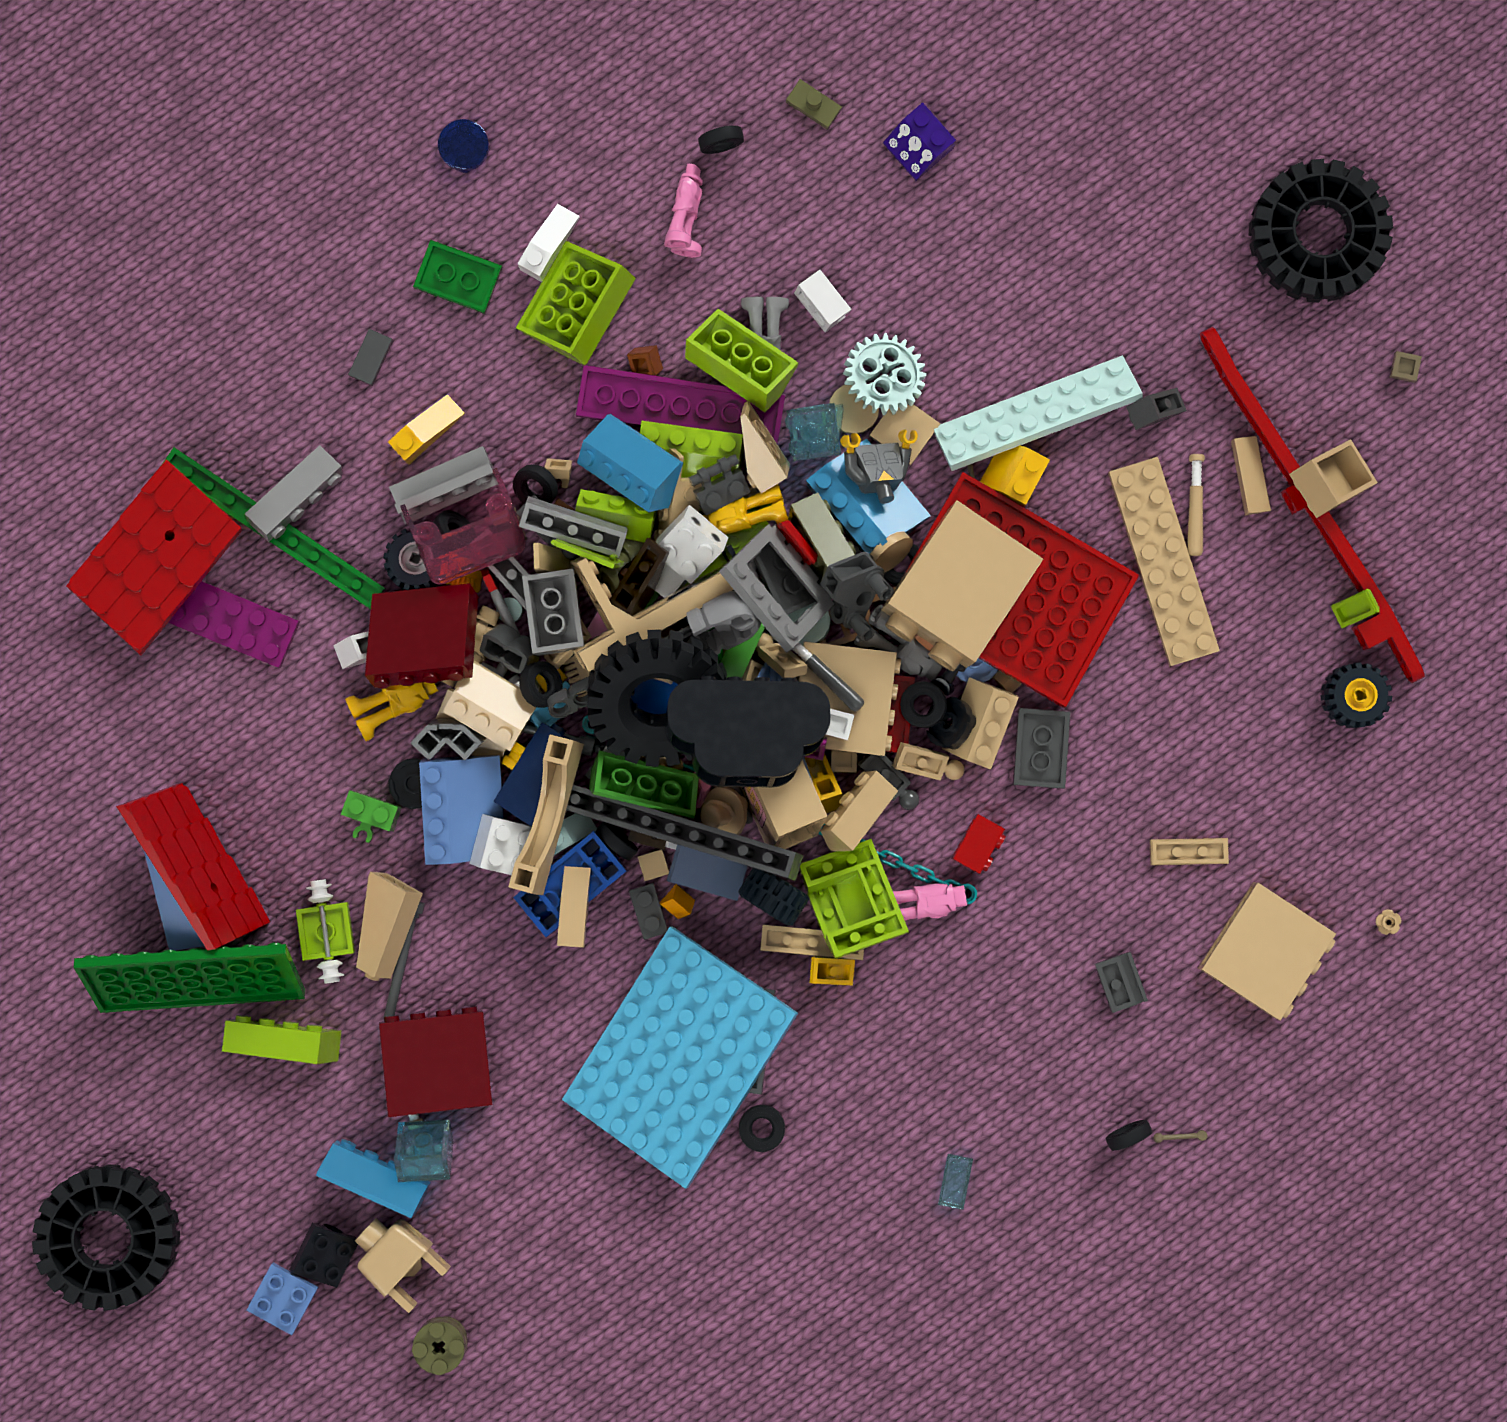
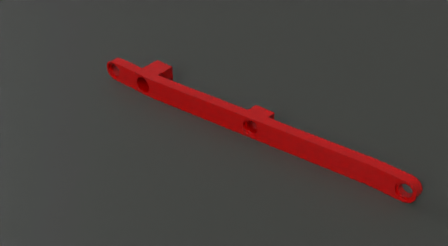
M1214 327L1201 332L1200 338L1222 382L1290 486L1280 493L1291 514L1293 515L1305 509L1358 593L1366 589L1371 590L1379 606V612L1352 627L1361 648L1366 650L1386 640L1408 681L1414 683L1424 678V670L1394 612L1330 512L1316 518L1313 512L1309 510L1307 502L1300 491L1295 487L1289 474L1300 466L1237 370L1218 332Z

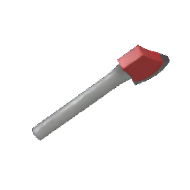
M486 566L481 567L482 578L491 593L503 623L514 628L519 633L489 568Z

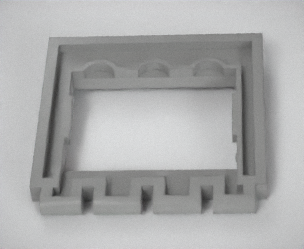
M768 524L719 572L787 653L799 643L834 603L821 584L817 583L819 578L807 563L803 565L800 563L803 559L790 543L787 545L784 543L786 537L777 526L771 527ZM767 543L771 545L817 601L795 622L791 620L781 605L777 603L747 565L762 551L761 549Z

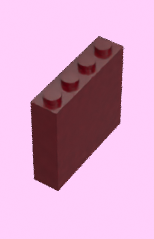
M471 584L372 594L365 677L373 687L384 689L394 685L411 686L414 683L423 682L433 684L443 680L460 681L463 678L473 677L478 595Z
M477 1006L461 1008L462 1013L451 1014V1009L436 1011V1016L428 1017L425 1016V1012L410 1014V1019L402 1020L399 1019V1015L386 1016L384 1017V1022H379L388 1117L492 1105L482 1010L477 1011Z

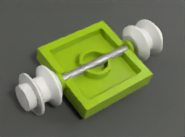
M326 879L310 881L311 887H306V889L312 890V896L308 898V901L319 904H316V907L296 910L302 960L324 958L326 961L321 962L317 966V968L323 970V975L318 979H324V984L339 982V976H344V974L339 973L338 967L343 963L332 959H334V956L355 953L349 904L344 902L327 905L324 902L329 901L333 897L332 894L327 892V888L332 884H326Z

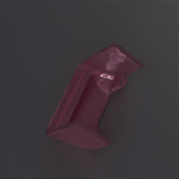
M497 468L492 469L498 492L492 494L486 502L489 516L441 535L438 527L432 522L426 521L414 525L405 504L400 506L407 528L429 579L433 583H448L518 555L525 549L526 540L523 530L519 527L520 522L512 500Z

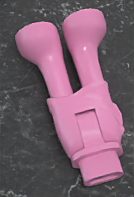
M687 164L686 172L681 175L675 204L672 208L675 214L664 242L665 247L671 248V252L690 258L700 257L702 253L701 245L691 239L694 220L697 219L702 196V189L699 186L703 184V180L700 178L701 170L695 164Z
M929 884L913 886V889L893 891L898 904L917 901L914 907L900 909L905 921L926 917H946L948 913L956 911V907L967 906L964 885L952 887V884L949 886L948 884Z

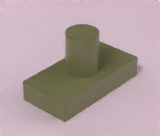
M801 79L786 99L787 104L827 130L842 110V106Z

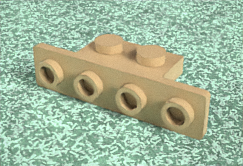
M669 449L671 455L682 462L684 461V456L676 449ZM682 469L669 508L658 510L659 522L658 529L654 533L655 542L688 505L698 512L700 510L693 491L702 487L700 483L693 487L689 478H681Z

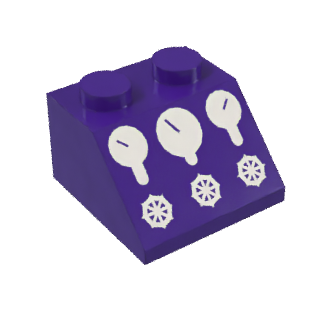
M922 102L898 124L884 140L883 144L914 180L917 181L954 149L956 139Z

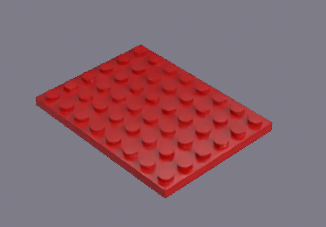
M962 472L907 570L947 510L957 500L1043 558V561L986 645L979 659L1065 708L1139 574Z

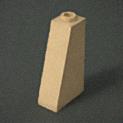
M370 872L356 965L358 969L365 972V977L374 981H379L380 978L391 979L423 894L388 873Z

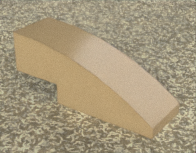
M564 866L557 946L585 947L591 868Z

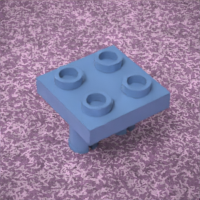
M273 1262L246 1311L293 1335L319 1287Z

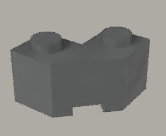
M454 718L434 719L426 725L411 744L429 761L446 744L466 760L486 740V737Z

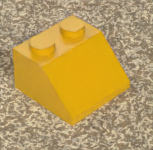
M1020 445L994 455L980 482L1025 507L1050 459Z

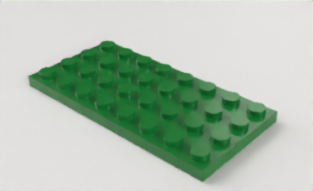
M270 943L264 946L246 944L235 948L221 946L213 950H203L201 948H192L189 951L165 950L161 953L142 951L131 955L114 953L110 956L97 957L95 955H87L83 958H74V970L100 1013L305 999L304 985L286 944Z

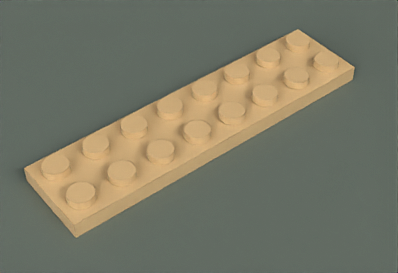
M1158 457L1108 472L1169 667L1219 652L1216 637Z

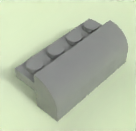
M481 446L394 484L389 489L396 502L394 504L396 510L402 516L406 525L500 483L485 448Z

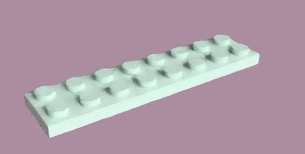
M1122 355L940 424L938 428L934 429V435L951 471L1136 402L1143 398V393Z

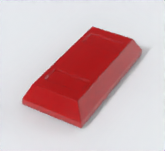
M789 520L776 525L786 537L787 543H790L803 558L802 561L811 565L816 562L818 555Z

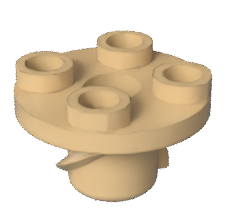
M714 788L708 792L701 807V821L704 825L739 835L747 821L748 802L746 798L740 796L732 788Z

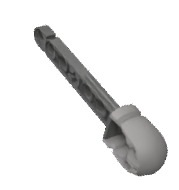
M729 591L703 604L702 609L695 608L687 612L689 626L677 632L683 633V642H687L693 636L703 642V650L710 647L718 655L721 649L728 650L753 637L760 628L761 622L735 591ZM589 676L572 684L568 690L564 688L548 698V710L552 717L564 718L578 711V708L587 706V695L583 697L576 695L581 691H587ZM557 703H566L562 708L553 707Z

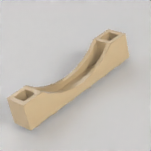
M549 735L543 757L542 787L537 812L527 841L515 861L509 888L543 896L584 744Z

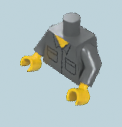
M906 429L899 432L898 438L902 442L900 447L899 443L860 445L861 438L857 433L851 434V443L849 435L842 436L840 439L841 445L847 449L844 452L846 475L858 485L862 493H877L881 504L893 501L894 495L892 491H895L905 479L912 451L909 447L918 437L915 430H911L909 440L906 439Z

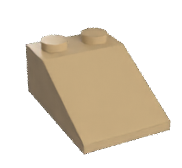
M747 401L743 405L740 416L748 473L747 479L754 489L758 488L763 493L788 477L790 463L750 402Z

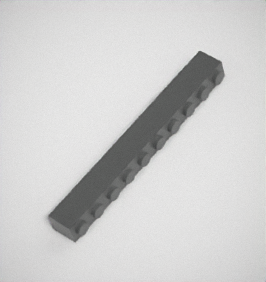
M575 785L572 787L566 811L796 881L803 855L655 809L594 795L589 789Z

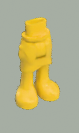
M779 483L763 493L759 492L748 498L742 497L706 516L702 515L724 534L750 529L752 525L772 520L779 524L789 520ZM765 504H772L768 507L756 510L751 513H747V510Z
M426 682L414 683L411 686L394 685L360 699L353 695L345 698L354 719L389 701V707L356 720V724L367 742L374 737L376 727L389 719L397 718L404 713H411L421 708L422 704L429 699L428 696L438 692L435 683L430 684Z

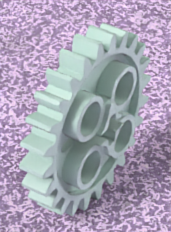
M884 333L881 340L877 334L873 335L872 341L865 337L862 341L863 345L857 342L854 347L855 350L851 349L848 354L850 358H847L844 363L848 368H845L843 375L849 376L844 384L852 385L848 393L857 394L855 402L864 401L863 409L871 405L872 413H875L878 408H881L882 415H885L888 409L895 415L898 407L900 410L905 411L907 404L912 406L915 403V398L918 399L921 395L920 390L925 386L922 380L925 379L926 373L920 372L925 367V364L917 363L921 354L913 355L912 352L915 347L911 346L907 349L905 347L907 340L905 339L898 343L897 335L892 340L888 339L887 333ZM884 355L892 356L894 361H888ZM900 364H903V365H904V367H899V368H897V369H894L896 366H898V365H900ZM862 365L870 366L873 372L865 371ZM897 376L904 377L907 383L899 382ZM874 380V382L866 384V382ZM875 387L883 388L886 394L878 393Z

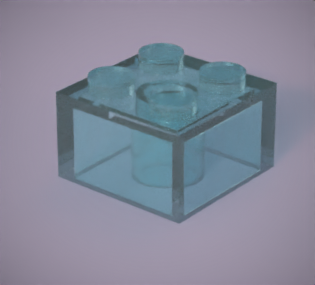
M450 1120L398 1122L394 1156L398 1182L450 1180L453 1153V1135Z

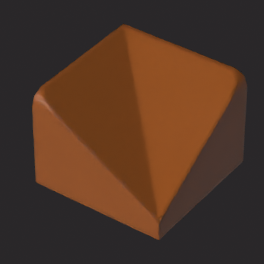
M657 345L637 347L627 354L633 373L656 376L663 369Z

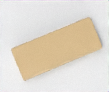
M1257 436L1233 439L1231 445L1245 516L1271 511Z

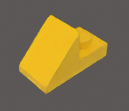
M814 956L811 958L809 983L853 985L855 960Z

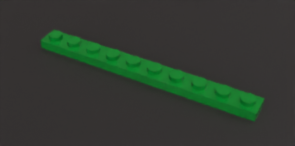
M173 447L166 459L220 509L262 536L247 522L245 513L257 502ZM290 524L285 527V532L279 538H273L269 541L369 609H371L372 594L384 593L386 588Z

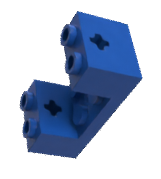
M596 831L590 833L551 866L543 896L520 891L513 897L545 937L550 936L559 927L564 866L591 868L589 902L629 871L616 854L600 839Z

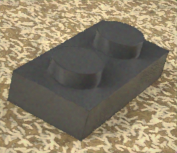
M654 883L629 890L643 939L665 934L668 928Z

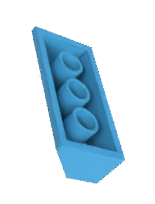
M608 414L583 440L577 464L647 512L669 508L683 466L682 461L612 414Z
M342 1139L341 1142L337 1140L332 1144L316 1176L409 1218H412L418 1212L431 1183L426 1180L427 1176L417 1171L409 1173L402 1169L403 1165L395 1161L389 1160L388 1163L379 1159L380 1155L373 1151L365 1150V1152H362L355 1148L356 1144L348 1140Z

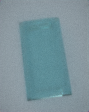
M947 1154L938 1205L964 1209L973 1158Z

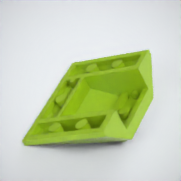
M872 839L858 843L853 851H835L801 863L800 872L809 901L825 942L835 959L909 933Z

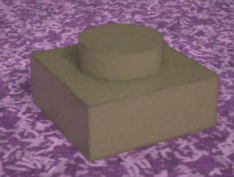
M1396 351L1389 378L1415 383L1422 356Z

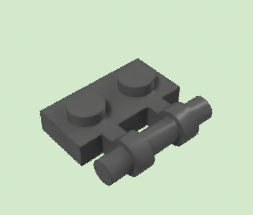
M735 454L728 458L722 457L717 460L716 464L706 469L702 467L697 470L696 474L689 477L693 487L700 483L702 487L693 492L705 516L751 493L742 470L737 468L731 471V467L739 464ZM722 473L721 477L711 481L710 478Z

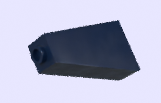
M543 722L540 724L494 799L495 803L531 827L540 799L543 757L549 735L572 740L564 735L566 730L555 723L551 726Z

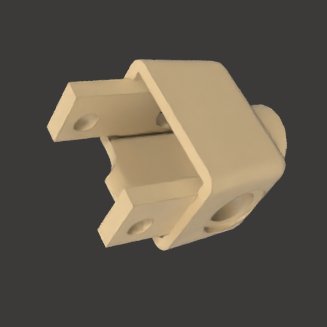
M375 1218L355 1240L367 1252L358 1262L357 1266L360 1272L384 1297L389 1294L408 1313L416 1306L417 1302L397 1283L403 1277H414L422 1268V1258L442 1277L451 1267L431 1248L433 1243L403 1219H398L388 1229Z

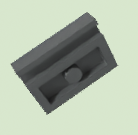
M1130 951L1094 964L1112 1013L1148 1001Z

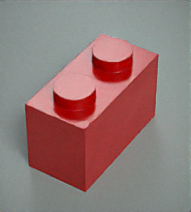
M976 814L951 859L978 874L982 870L986 872L993 861V858L990 857L994 848L999 849L1006 838L1003 835L1005 829L987 818Z

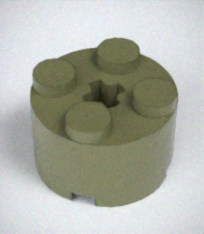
M445 1316L429 1319L420 1328L413 1341L412 1353L417 1364L423 1370L436 1375H443L454 1370L460 1364L467 1351L468 1340L466 1330L459 1321L452 1317ZM443 1341L445 1343L444 1347L437 1348V1343Z

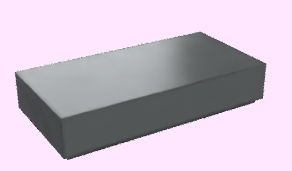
M369 329L348 375L373 386L393 339Z

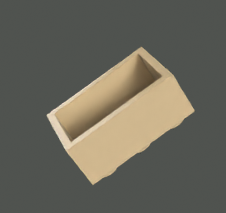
M1351 439L1310 460L1289 474L1295 487L1307 502L1309 510L1313 512L1316 518L1351 500L1378 483Z

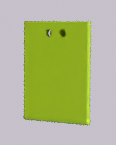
M560 539L551 541V544L612 569L623 567L624 561L617 559L618 556L615 554L609 556Z

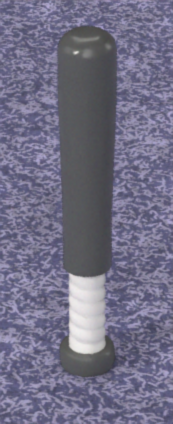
M798 643L792 649L852 711L857 712L864 705V700L815 654L812 655L801 643Z

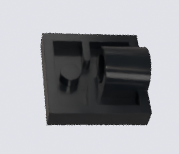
M312 1222L289 1270L293 1274L337 1288L358 1244L355 1242L357 1238L345 1234L332 1225H319Z

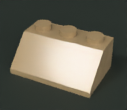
M474 661L473 677L463 678L459 682L442 712L510 751L518 741L536 707L530 705L524 699L518 686Z
M969 677L961 700L970 706L972 714L976 717V725L967 740L958 749H942L964 760L991 769L1019 698L1018 695Z
M862 772L855 779L854 783L856 785L854 788L845 793L840 799L839 803L841 805L826 818L821 834L831 851H853L898 792L879 772Z

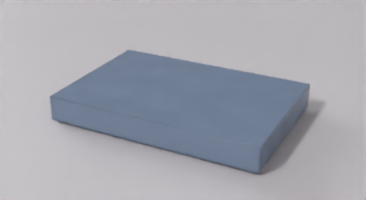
M677 845L667 881L737 901L739 897L738 891L743 884L748 866Z

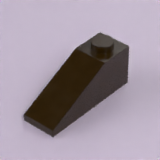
M647 538L619 583L617 590L610 598L611 604L631 616L644 610L655 592L669 552L651 538Z

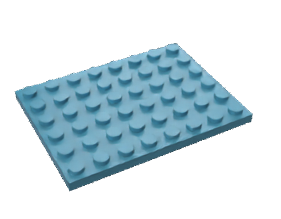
M671 926L562 1100L687 1189L797 1017L798 1012Z

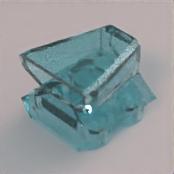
M835 403L786 411L785 424L790 434L789 451L793 456V462L841 455L840 435L844 412L843 404L835 405Z

